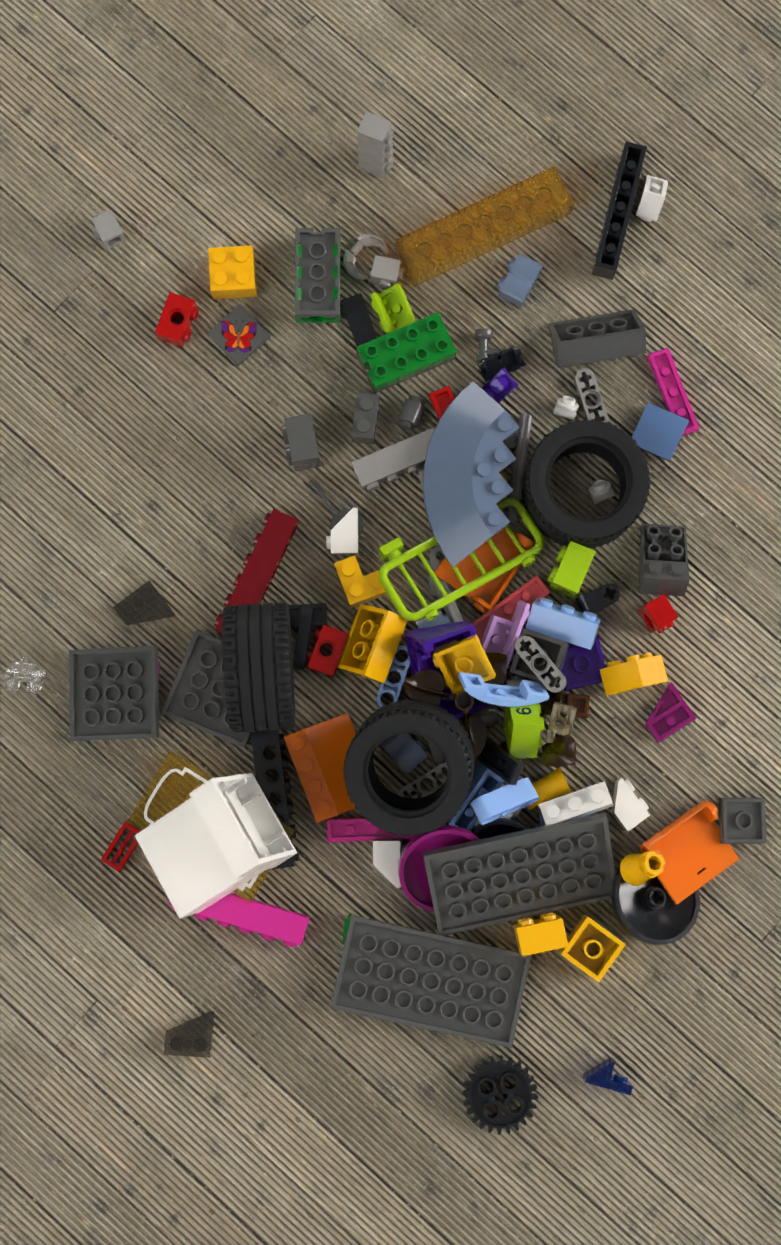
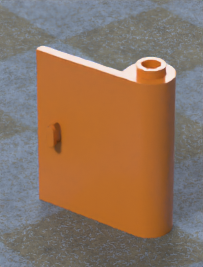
M505 528L491 538L505 562L521 554ZM513 532L524 551L535 545L524 535ZM485 542L474 551L486 573L501 565L488 542ZM470 555L456 565L466 583L482 576ZM444 557L434 573L438 578L446 581L448 585L456 590L463 585ZM522 564L464 596L474 602L473 607L480 612H490Z
M706 800L701 801L639 846L641 853L651 851L663 856L665 865L663 866V872L657 878L675 905L739 860L730 844H720L719 828L714 822L718 818V809L714 803Z

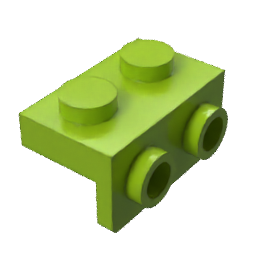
M397 283L379 294L375 292L370 294L372 308L380 317L381 321L379 323L384 333L388 334L416 322L401 284Z

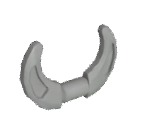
M370 234L358 237L354 246L349 251L346 249L343 256L345 270L349 276L357 280H366V276L359 273L355 266V256L364 247H377L383 251L385 256L388 255L386 243L380 237Z

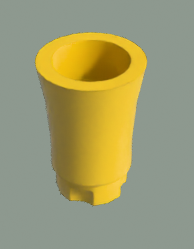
M560 767L532 783L539 796V800L527 807L529 810L535 807L539 808L541 803L572 793Z
M651 851L641 854H628L621 861L620 873L628 884L640 886L663 872L665 860L662 855Z

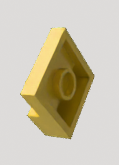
M477 635L458 642L454 640L436 647L432 656L435 666L440 668L443 673L442 677L445 680V686L447 688L450 687L452 694L464 690L458 677L459 672L479 674L484 682L495 678L496 675Z

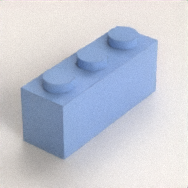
M536 598L532 604L525 629L591 650L601 619L597 618V615L592 612L584 611L581 613L575 611V608L570 605L563 604L559 606L553 604V601L548 598Z

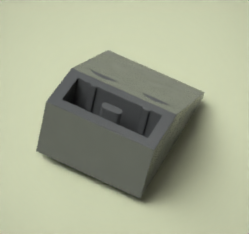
M641 524L638 574L639 594L685 596L689 584L686 526Z

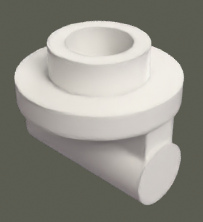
M563 396V398H558L553 414L574 420L579 405L574 398Z
M597 480L589 488L594 505L615 496L609 481Z

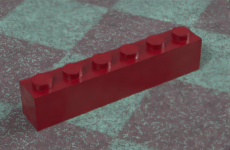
M274 508L271 513L266 514L263 521L265 527L262 533H257L253 542L255 548L252 554H247L243 563L246 567L242 574L238 573L233 584L236 586L233 594H228L224 606L237 605L239 607V605L249 604L251 606V604L262 603L299 525L298 519ZM219 614L214 626H216L215 631L221 635L222 614Z

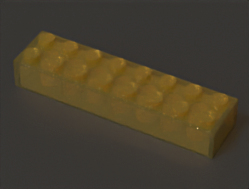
M553 166L395 239V249L415 287L570 215L574 203L558 171Z

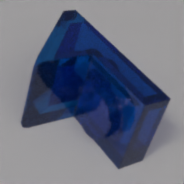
M612 1057L583 1073L582 1078L586 1083L631 1096L633 1086L627 1081V1077L619 1074H614V1077H611L615 1060Z

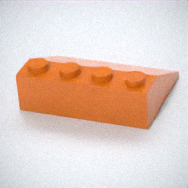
M348 713L283 737L317 823L355 808V804L351 802L350 796L347 794L348 789L345 787L346 780H344L345 772L343 769L348 747L356 734Z

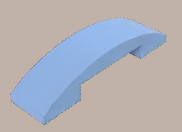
M462 672L458 674L464 690L474 698L485 703L518 707L537 704L549 698V694L542 682L521 680L519 687L484 683L479 674Z

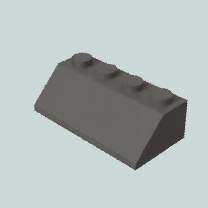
M635 309L548 323L554 358L559 368H569L573 365L584 363L593 364L596 361L602 360L612 361L627 356L636 357L639 354L646 353V329Z

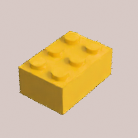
M360 604L337 668L355 676L384 684L407 620L389 610Z

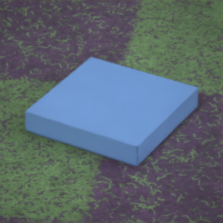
M647 403L631 438L635 439L637 446H640L641 450L670 462L689 420Z

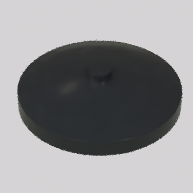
M620 868L614 877L611 889L613 910L621 926L633 938L650 945H664L680 940L693 928L700 909L699 889L675 905L657 876L647 880L640 886L628 884L622 878Z

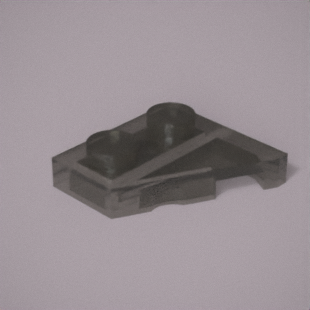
M150 580L113 607L127 626L176 616Z
M207 1012L202 1016L166 1030L163 1055L211 1058L215 1012Z

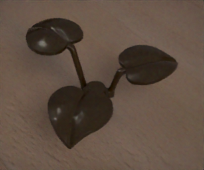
M498 652L486 653L496 675L495 678L484 683L502 685L507 674L508 657ZM422 670L404 681V685L412 700H425L427 703L433 702L434 705H439L441 696L453 700L454 705L463 711L464 720H459V723L463 724L464 730L469 734L468 738L471 739L474 759H476L484 748L487 738V727L480 717L474 716L469 719L467 717L468 710L472 708L474 703L473 697L466 691H459L455 695L442 692L445 688V680L435 670Z
M547 689L546 691L549 694L548 700L540 702V716L544 718L546 730H548L549 725L546 715H551L555 702H562V691L551 692ZM571 735L560 736L553 743H546L542 747L543 753H537L542 763L548 767L558 768L577 764L576 742ZM505 740L499 746L508 752Z

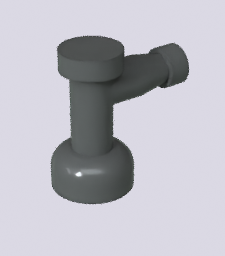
M482 328L475 330V337L479 340V356H476V362L480 363L481 359L494 354L501 358L500 352L504 350L488 348V340L493 336V330Z

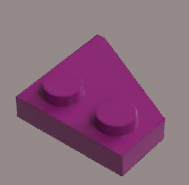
M671 682L658 701L645 726L658 744L697 718Z

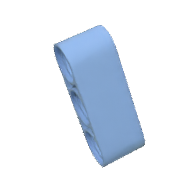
M398 646L397 652L405 651L408 654L406 646ZM394 656L389 674L397 672L401 676V680L397 684H392L388 681L387 676L385 683H381L377 695V703L380 708L384 706L380 699L385 693L393 696V702L398 701L410 665L409 656L402 663L398 662Z
M526 777L518 780L516 785L508 784L476 798L471 802V806L481 825H484L535 803L539 800V796L530 779Z

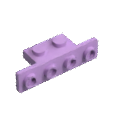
M519 600L511 621L491 614L481 640L485 653L498 652L507 655V668L514 659L515 643L522 635L524 622L529 618L530 604Z

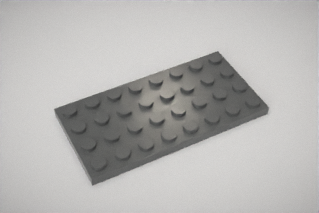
M605 813L423 852L439 935H448L611 899L615 868L608 819Z
M351 915L330 1008L512 1048L531 955L522 956L517 951Z

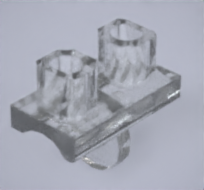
M22 656L20 662L13 661L12 667H6L5 671L0 673V679L4 680L6 691H18L20 689V682H27L26 692L38 694L41 691L42 682L47 678V671L35 670L36 663H29V657Z

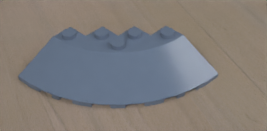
M474 381L457 395L440 418L432 434L424 464L423 495L431 530H433L442 554L452 568L505 528L510 522L497 504L508 497L513 491L501 475L516 460L504 442L515 435L520 427L508 412Z

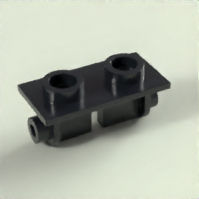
M513 346L500 352L501 360H498L496 354L481 359V362L478 363V372L486 382L491 380L503 368L507 372H513L525 366L526 363L520 356L522 355L520 348Z

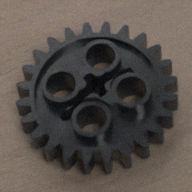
M500 1055L499 1061L495 1062L493 1056H491L489 1064L482 1059L483 1067L480 1068L474 1065L476 1073L468 1072L471 1081H464V1085L469 1088V1090L462 1091L464 1096L469 1097L463 1101L464 1105L470 1106L466 1113L467 1115L474 1113L472 1122L480 1120V1129L488 1125V1133H491L493 1128H496L498 1135H500L502 1128H505L506 1132L510 1134V1127L512 1126L518 1131L519 1122L527 1125L525 1116L533 1117L529 1109H537L536 1104L532 1100L538 1099V1095L532 1093V1091L538 1088L536 1084H530L534 1077L533 1075L526 1076L529 1071L527 1067L520 1070V1061L513 1065L512 1057H509L507 1062H504L503 1056ZM495 1074L499 1077L506 1115H502L500 1102L496 1096L498 1092L494 1080ZM508 1075L515 1077V1082L510 1086L503 1084V1079ZM485 1080L492 1082V1088L488 1091L480 1089L481 1083ZM518 1099L520 1105L516 1109H511L508 1107L509 1101ZM489 1104H495L498 1107L494 1114L485 1112Z

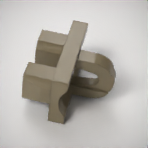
M554 703L545 742L553 743L560 736L571 735L577 708L563 703ZM559 720L562 722H566V725L560 723L557 724V721Z

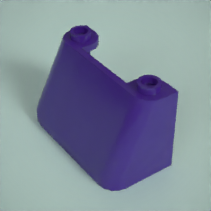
M460 621L413 629L406 632L405 640L412 676L426 669L435 670L443 676L441 669L437 668L433 662L432 656L435 648L454 640L458 642L477 635L475 626L468 621ZM445 686V688L442 691L451 695H455L452 694L450 687L447 688ZM441 696L440 708H445L447 712L452 713L455 719L463 717V711L454 705L453 700ZM473 697L474 703L472 708L468 710V714L488 707L487 703Z

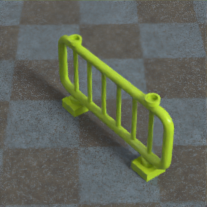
M507 497L497 504L500 510L507 506H512L516 509L534 537L535 545L524 551L507 525L505 530L521 554L505 562L490 538L487 542L501 562V565L486 573L476 555L472 552L470 556L482 573V576L466 583L458 568L454 566L452 569L463 586L449 594L446 593L422 554L426 550L438 545L435 536L402 554L404 544L400 537L379 547V557L382 562L388 559L389 561L381 566L378 572V579L400 616L407 621H418L425 617L427 622L439 615L437 610L520 564L524 568L532 565L536 561L534 556L538 555L544 547V537L524 505L518 499ZM417 555L444 596L429 605L403 566L404 562ZM399 566L424 608L417 612H409L388 580V572Z

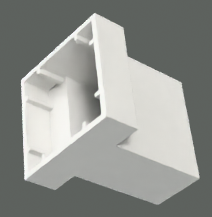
M252 773L210 779L189 793L191 796L189 800L135 835L179 919L202 912L265 870L274 868L297 854Z

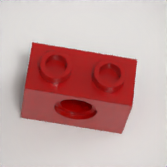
M169 292L155 330V335L159 340L183 348L185 341L188 342L190 339L192 321L195 322L199 314L195 300ZM177 317L184 318L183 322L180 324L173 323L174 319Z
M665 594L637 610L650 633L656 630L659 634L674 626L673 620L678 618Z
M324 624L322 629L317 628L313 639L316 642L314 650H309L305 661L309 663L308 669L334 678L349 634ZM323 645L332 646L333 652L330 656H322L320 654V649Z

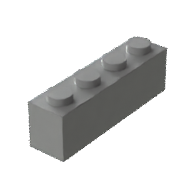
M367 111L357 130L359 169L383 178L385 172L391 170L394 161L392 159L394 131H391V121Z
M434 427L351 462L352 469L362 491L366 489L368 491L375 490L380 487V483L387 480L388 483L394 482L401 478L400 475L408 472L412 474L421 469L420 466L425 464L429 443L435 430Z

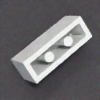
M605 781L539 804L546 825L578 819L614 806Z

